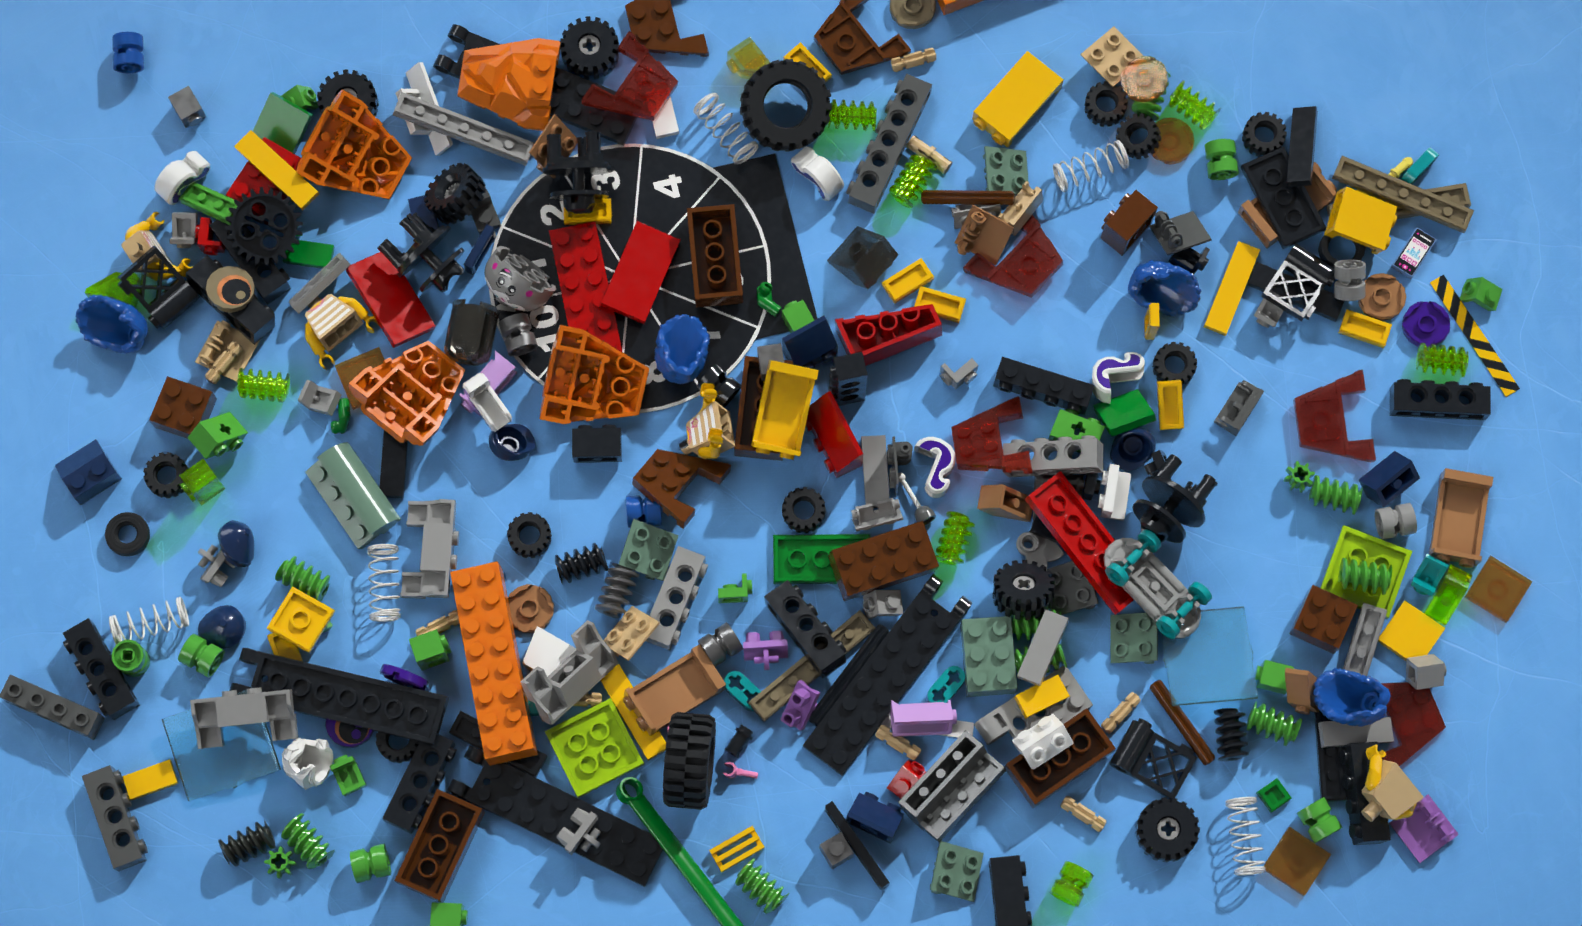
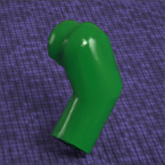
M762 282L756 291L757 303L761 308L776 317L782 307L772 301V285L768 282Z
M341 398L338 402L339 421L331 422V430L334 434H343L347 431L351 416L350 401L347 398Z

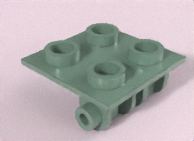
M985 146V154L983 155L986 167L984 168L986 173L984 177L987 180V188L985 190L1013 191L1014 195H1017L1025 181H1028L1026 151Z
M633 519L618 565L645 574V577L654 580L656 578L664 581L679 535Z
M1147 613L1110 615L1111 663L1144 661L1145 664H1154V661H1158V628L1156 622Z
M940 841L930 884L931 892L936 894L943 893L974 902L984 853Z

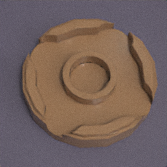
M1380 273L1368 277L1364 281L1366 283V296L1358 300L1359 307L1365 315L1380 321L1391 320L1405 306V288L1395 277L1389 274Z
M526 584L517 587L508 597L513 627L523 633H534L537 626L544 629L550 623L554 614V604L551 596L544 588Z

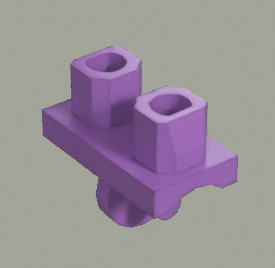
M781 630L770 632V640L760 641V633H747L746 641L743 642L744 661L754 660V664L764 663V670H769V663H777L780 658H788L787 639H784L783 632Z
M802 680L797 681L782 714L781 721L789 727H796L800 731L805 729L812 711L817 706L820 692L810 688Z

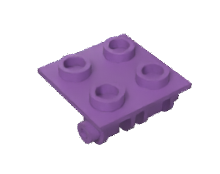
M1429 794L1416 803L1411 817L1389 822L1419 863L1459 835Z

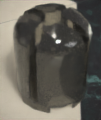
M457 299L453 301L444 352L451 360L463 365L477 366L487 363L491 356L499 317L497 307L481 301L480 305L465 304L466 299Z

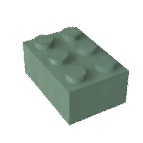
M1004 616L962 619L960 629L966 697L1015 694L1017 691L1011 616L1010 618Z

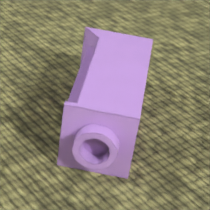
M495 350V360L491 359L480 373L487 377L491 388L498 395L517 374V371L514 370L516 367ZM465 392L464 395L460 393L462 407L469 413L476 412L480 416Z
M891 700L890 720L892 736L951 734L952 725L957 723L956 709H952L951 700H948V703L934 702L900 705Z

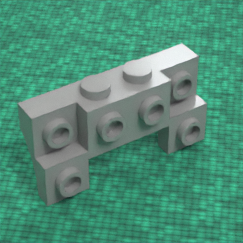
M455 500L408 501L407 527H424L420 564L421 572H402L401 598H449L450 572H452V569H457V555H454V546L459 544V531L455 529L457 504Z
M588 620L571 635L576 651L548 677L544 669L537 666L520 681L527 699L535 703L541 720L550 725H553L618 664L615 653L601 638L595 624Z
M261 687L246 689L247 694L237 695V690L222 691L221 697L190 700L198 749L223 747V727L270 722L272 741L297 739L298 729L296 714H294L292 689L262 692Z

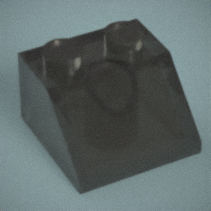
M857 226L827 261L854 284L869 289L877 282L883 272L892 265L899 254L884 236Z

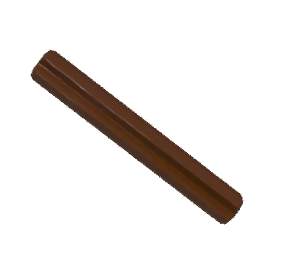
M923 190L921 193L923 204L1013 205L1015 200L1013 191Z
M1161 680L1152 683L1150 690L1203 765H1208L1214 761V754Z

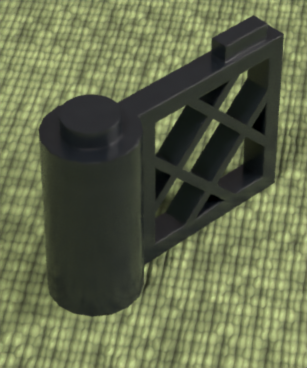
M1295 243L1261 297L1300 321L1304 318L1309 320L1316 309L1312 305L1326 285L1331 287L1335 280L1334 267ZM1284 269L1292 273L1295 280L1285 281L1282 274ZM1303 284H1310L1317 290L1315 293L1305 294ZM1297 285L1300 295L1290 296L1287 286ZM1281 287L1284 297H1277L1270 293V290ZM1302 300L1304 310L1301 312L1294 308L1291 301Z
M152 246L118 276L121 280L118 283L120 288L127 295L132 293L150 314L148 320L157 329L160 326L165 329L200 298L156 246ZM156 254L160 259L159 269H147L148 260ZM134 272L142 273L141 285H131L127 278ZM147 273H158L157 285H145ZM163 273H170L176 277V280L170 286H162ZM145 289L156 290V298L148 304L144 300Z
M1141 718L1138 721L1133 720L1109 764L1169 799L1175 798L1197 759L1193 755L1194 750L1183 743L1177 746L1158 735L1151 729L1152 725ZM1155 741L1164 745L1167 755L1154 758L1152 747ZM1149 754L1150 760L1145 761ZM1181 755L1187 758L1188 762L1185 768L1176 771L1172 756ZM1168 758L1171 772L1159 775L1156 761ZM1151 762L1155 777L1145 778L1139 774V771L1143 764ZM1182 772L1181 775H1180V777H1179V779H1178L1177 773ZM1173 775L1175 786L1172 792L1163 788L1160 778ZM1156 779L1157 784H1155L1151 780Z

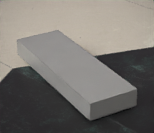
M338 253L288 303L299 314L351 264L341 253Z
M885 435L861 436L862 452L864 453L865 505L872 503L873 508H877L878 501L890 499Z
M1367 603L1362 604L1343 669L1365 676L1368 675L1387 614L1386 609Z
M1045 610L1019 669L1017 678L1041 686L1069 618Z
M1391 717L1382 718L1371 725L1363 727L1349 726L1334 721L1318 723L1321 748L1339 747L1359 742H1378V744L1394 742Z

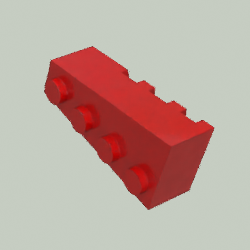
M933 304L903 308L901 311L890 313L889 311H884L871 316L858 315L855 318L845 320L843 318L835 319L836 332L846 354L862 352L865 366L942 336V323Z

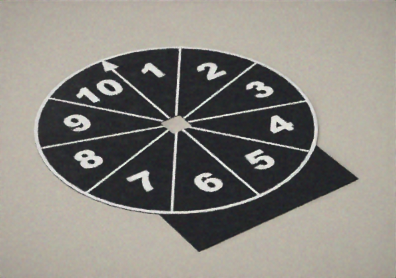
M615 144L601 147L604 162H609L611 166H614V171L606 174L587 175L584 178L585 190L608 191L609 197L603 199L611 198L612 224H596L608 285L637 221L680 239L645 323L642 324L614 312L622 352L649 367L640 413L667 409L698 397L701 394L696 386L712 366L718 364L727 372V376L740 363L755 339L789 332L782 318V310L788 303L795 300L797 302L804 300L814 320L818 319L775 154L749 159L741 164L731 163L712 168L687 154L655 145L625 144L623 146ZM541 174L520 194L509 209L497 233L492 250L493 254L498 246H504L510 249L509 253L512 255H523L549 276L547 282L550 286L551 284L556 286V290L542 307L533 311H520L510 306L506 307L496 300V296L489 289L492 311L500 333L499 322L502 319L519 313L528 314L532 326L530 332L534 333L538 347L532 352L514 356V358L542 386H544L551 350L559 325L568 326L549 230L574 226L564 225L563 200L550 199L549 194L557 191L573 190V176H556L552 178L550 175ZM734 204L743 303L696 308L687 208ZM762 282H768L772 285V301L782 307L776 317L761 308L757 303L756 291ZM687 314L689 317L695 316L699 318L702 326L706 327L707 333L710 334V340L703 370L693 381L678 384L666 380L662 373L656 369V339L661 324H665L667 320L675 317V315Z

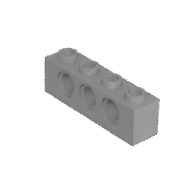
M1086 435L1082 436L1081 439L1072 440L1071 437H1059L1057 441L1036 438L1034 442L1015 439L1011 440V443L1003 444V472L1008 477L1056 475L1059 471L1063 475L1103 473V443L1095 436ZM1076 450H1081L1080 456L1072 459L1073 453ZM1057 451L1056 458L1049 460L1050 453ZM1034 452L1032 460L1025 462L1027 454Z
M680 546L677 547L650 613V617L659 622L665 616L672 617L674 622L668 627L660 623L647 638V642L668 650L671 649L672 644L677 645L681 632L678 631L681 622L685 623L690 613V609L687 608L690 599L695 600L699 591V587L696 586L699 577L704 578L708 569V565L705 564V556ZM682 572H689L692 575V578L687 582L681 581L678 577ZM673 594H680L683 597L682 602L679 604H673L669 599Z

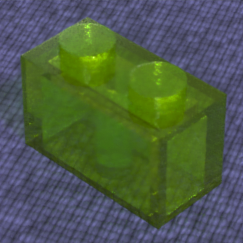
M201 459L179 475L183 480V483L180 484L182 489L192 502L198 500L201 506L225 489L204 459Z

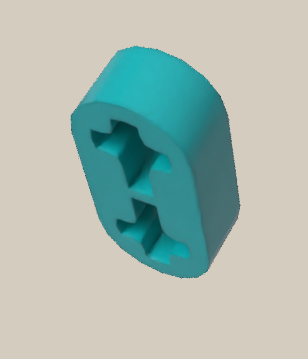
M1431 147L1428 148L1405 172L1401 180L1413 185L1433 164L1439 154Z
M958 666L947 668L929 689L927 694L928 703L935 702L932 692L938 693L942 688L946 689L942 696L944 700H937L936 702L948 703V700H951L962 687L965 681L964 671ZM957 672L959 674L958 679L960 682L957 683L956 681H954L950 686H948L947 682L950 679V676L948 674L951 673L954 675Z
M729 672L724 679L726 683L725 690L746 710L753 712V708L747 703L748 697L744 693L747 692L749 695L754 696L755 694L758 695L761 691L741 672ZM732 678L735 680L739 678V685L743 688V690L741 691L736 686L731 688V681L729 679Z

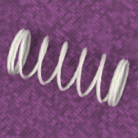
M717 93L708 94L695 105L693 112L697 115L698 119H706L705 128L713 129L712 135L714 138H721V147H729L728 156L733 157L735 164L747 161L758 149L756 141L746 144L735 155H730L729 152L732 146L741 142L748 135V132L740 134L731 145H722L724 137L734 132L740 126V122L733 124L722 136H715L714 134L716 128L726 123L733 116V113L726 114L716 126H707L708 119L718 114L725 107V103L718 105L707 117L701 118L699 116L709 111L718 102L719 95ZM712 97H715L714 100H713L707 107H705L704 109H702V107H703ZM754 147L746 156L737 160L740 155Z
M1119 140L1114 141V144L1108 143L1106 154L1097 147L1094 151V158L1088 152H1084L1082 162L1073 156L1071 167L1065 161H1061L1060 164H1053V173L1061 191L1065 192L1068 190L1067 179L1061 168L1062 163L1070 170L1075 185L1079 186L1073 170V159H1077L1081 164L1086 179L1090 183V177L1085 167V154H1088L1093 160L1100 178H1102V174L1097 164V150L1103 153L1111 173H1114L1108 156L1109 145L1114 148L1123 169L1128 168L1129 160L1123 144Z
M393 544L369 546L367 553L376 560L371 561L368 564V568L376 571V573L370 575L368 580L377 585L370 588L368 592L370 595L378 597L372 600L369 606L379 610L371 613L369 619L377 622L398 620L401 618L400 609L376 608L371 603L382 599H398L400 596H380L371 593V590L382 586H399L400 584L379 583L372 581L370 578L382 573H398L399 570H378L370 567V565L382 560H398V557L382 558L373 555L394 554L399 551V547Z
M180 596L176 598L181 626L174 619L168 601H165L168 630L163 626L155 605H152L155 618V634L148 626L142 608H139L142 621V637L137 633L127 611L130 632L129 640H132V628L136 636L142 640L145 635V625L151 635L156 636L158 631L157 619L162 629L168 633L171 627L170 616L178 628L188 627L189 619L183 599ZM116 615L110 616L109 625L115 644L121 642L122 638L127 640L121 631Z
M1239 797L1226 800L1225 806L1230 809L1243 810L1229 815L1227 819L1235 823H1246L1229 830V833L1232 835L1246 836L1232 842L1230 846L1235 849L1249 850L1236 854L1232 859L1240 863H1253L1235 869L1234 874L1237 876L1260 874L1266 871L1264 866H1255L1264 864L1265 861L1235 859L1240 855L1263 850L1262 847L1233 846V844L1240 841L1261 837L1262 835L1231 832L1237 828L1260 823V821L1230 819V817L1241 813L1258 810L1257 807H1233L1255 804L1257 802L1256 797Z

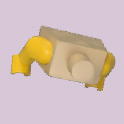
M1377 744L1367 748L1366 756L1370 762L1362 794L1369 801V804L1361 813L1371 822L1378 815L1390 820L1411 817L1416 803L1424 798L1397 763L1387 760L1382 761V758L1386 756V752L1384 750L1378 751Z

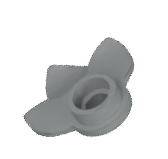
M1030 532L1022 533L1016 541V548L1019 553L1025 556L1027 563L1032 564V561L1038 562L1037 566L1044 565L1046 571L1047 562L1056 561L1064 555L1062 549L1055 542ZM1030 542L1032 547L1026 548L1024 543Z

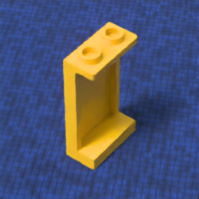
M1027 51L973 111V123L978 129L986 130L990 133L992 139L997 144L1005 145L1008 148L1014 137L1053 93H1058L1062 88L1064 79Z
M769 360L751 446L756 447V452L770 455L771 451L780 452L779 457L794 460V456H801L800 450L814 383L817 380L819 370Z

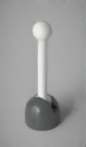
M898 473L899 482L902 483L917 507L915 511L916 521H923L924 525L929 524L936 518L935 513L928 506L920 505L905 481V474Z

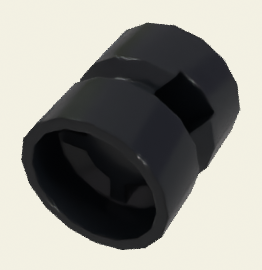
M715 364L701 378L696 387L700 390L702 383L714 384V389L717 391L715 401L725 407L740 391L742 385L732 377L727 378V372L718 364Z

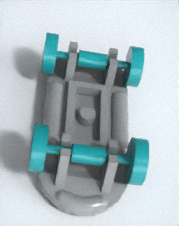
M1144 529L1138 535V540L1121 538L1112 542L1104 554L1105 572L1108 578L1114 584L1121 586L1156 622L1157 628L1164 636L1175 639L1189 637L1193 634L1201 620L1200 604L1206 605L1212 599L1210 591L1199 582H1193L1187 589L1153 554L1161 547V541L1153 532Z

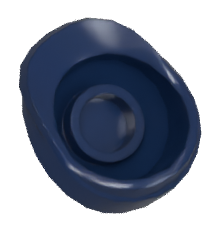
M506 424L496 432L491 431L489 435L490 449L496 457L504 461L523 459L536 448L532 433L521 424Z
M1143 426L1118 434L1112 444L1110 459L1115 465H1120L1119 468L1122 470H1136L1152 458L1151 454L1156 450L1155 438Z
M232 520L227 522L218 532V540L223 555L230 564L236 567H248L254 558L253 533L246 524L240 521Z
M229 605L219 606L207 613L200 621L198 635L207 640V645L212 643L220 648H229L236 645L243 638L246 630V621L237 608Z

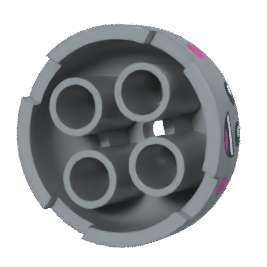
M498 246L487 261L484 271L486 283L496 296V300L506 307L510 306L520 311H533L542 307L556 290L555 285L551 284L550 286L547 282L549 276L523 255H512L509 253V248Z

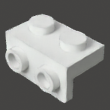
M1110 464L1108 470H1103L1101 485H1105L1104 494H1100L1098 500V508H1101L1100 517L1123 521L1126 514L1131 474L1119 472L1120 465Z
M1054 714L1042 718L1038 724L1020 732L1012 740L1016 749L1025 757L1031 769H1036L1073 744V740L1065 726Z

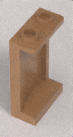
M1314 162L1312 185L1305 186L1319 212L1334 201L1337 190L1330 180L1325 179L1321 174V168ZM1257 199L1247 200L1241 204L1238 211L1239 215L1263 245L1269 248L1276 243L1278 236L1271 228Z
M1447 468L1443 470L1440 474L1429 555L1445 563H1450V561L1458 562L1460 566L1466 568H1473L1481 562L1482 556H1480L1488 493L1493 484V477Z
M699 644L692 648L689 654L635 687L625 689L623 702L629 711L633 710L637 715L636 722L643 732L647 731L651 736L669 725L673 714L677 712L688 713L724 691L726 683Z

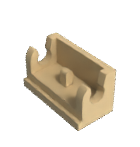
M1025 181L1021 191L1015 197L1014 204L1009 205L997 217L1014 226L1012 235L1016 236L1042 203V189L1036 186L1033 190L1030 188L1029 182Z

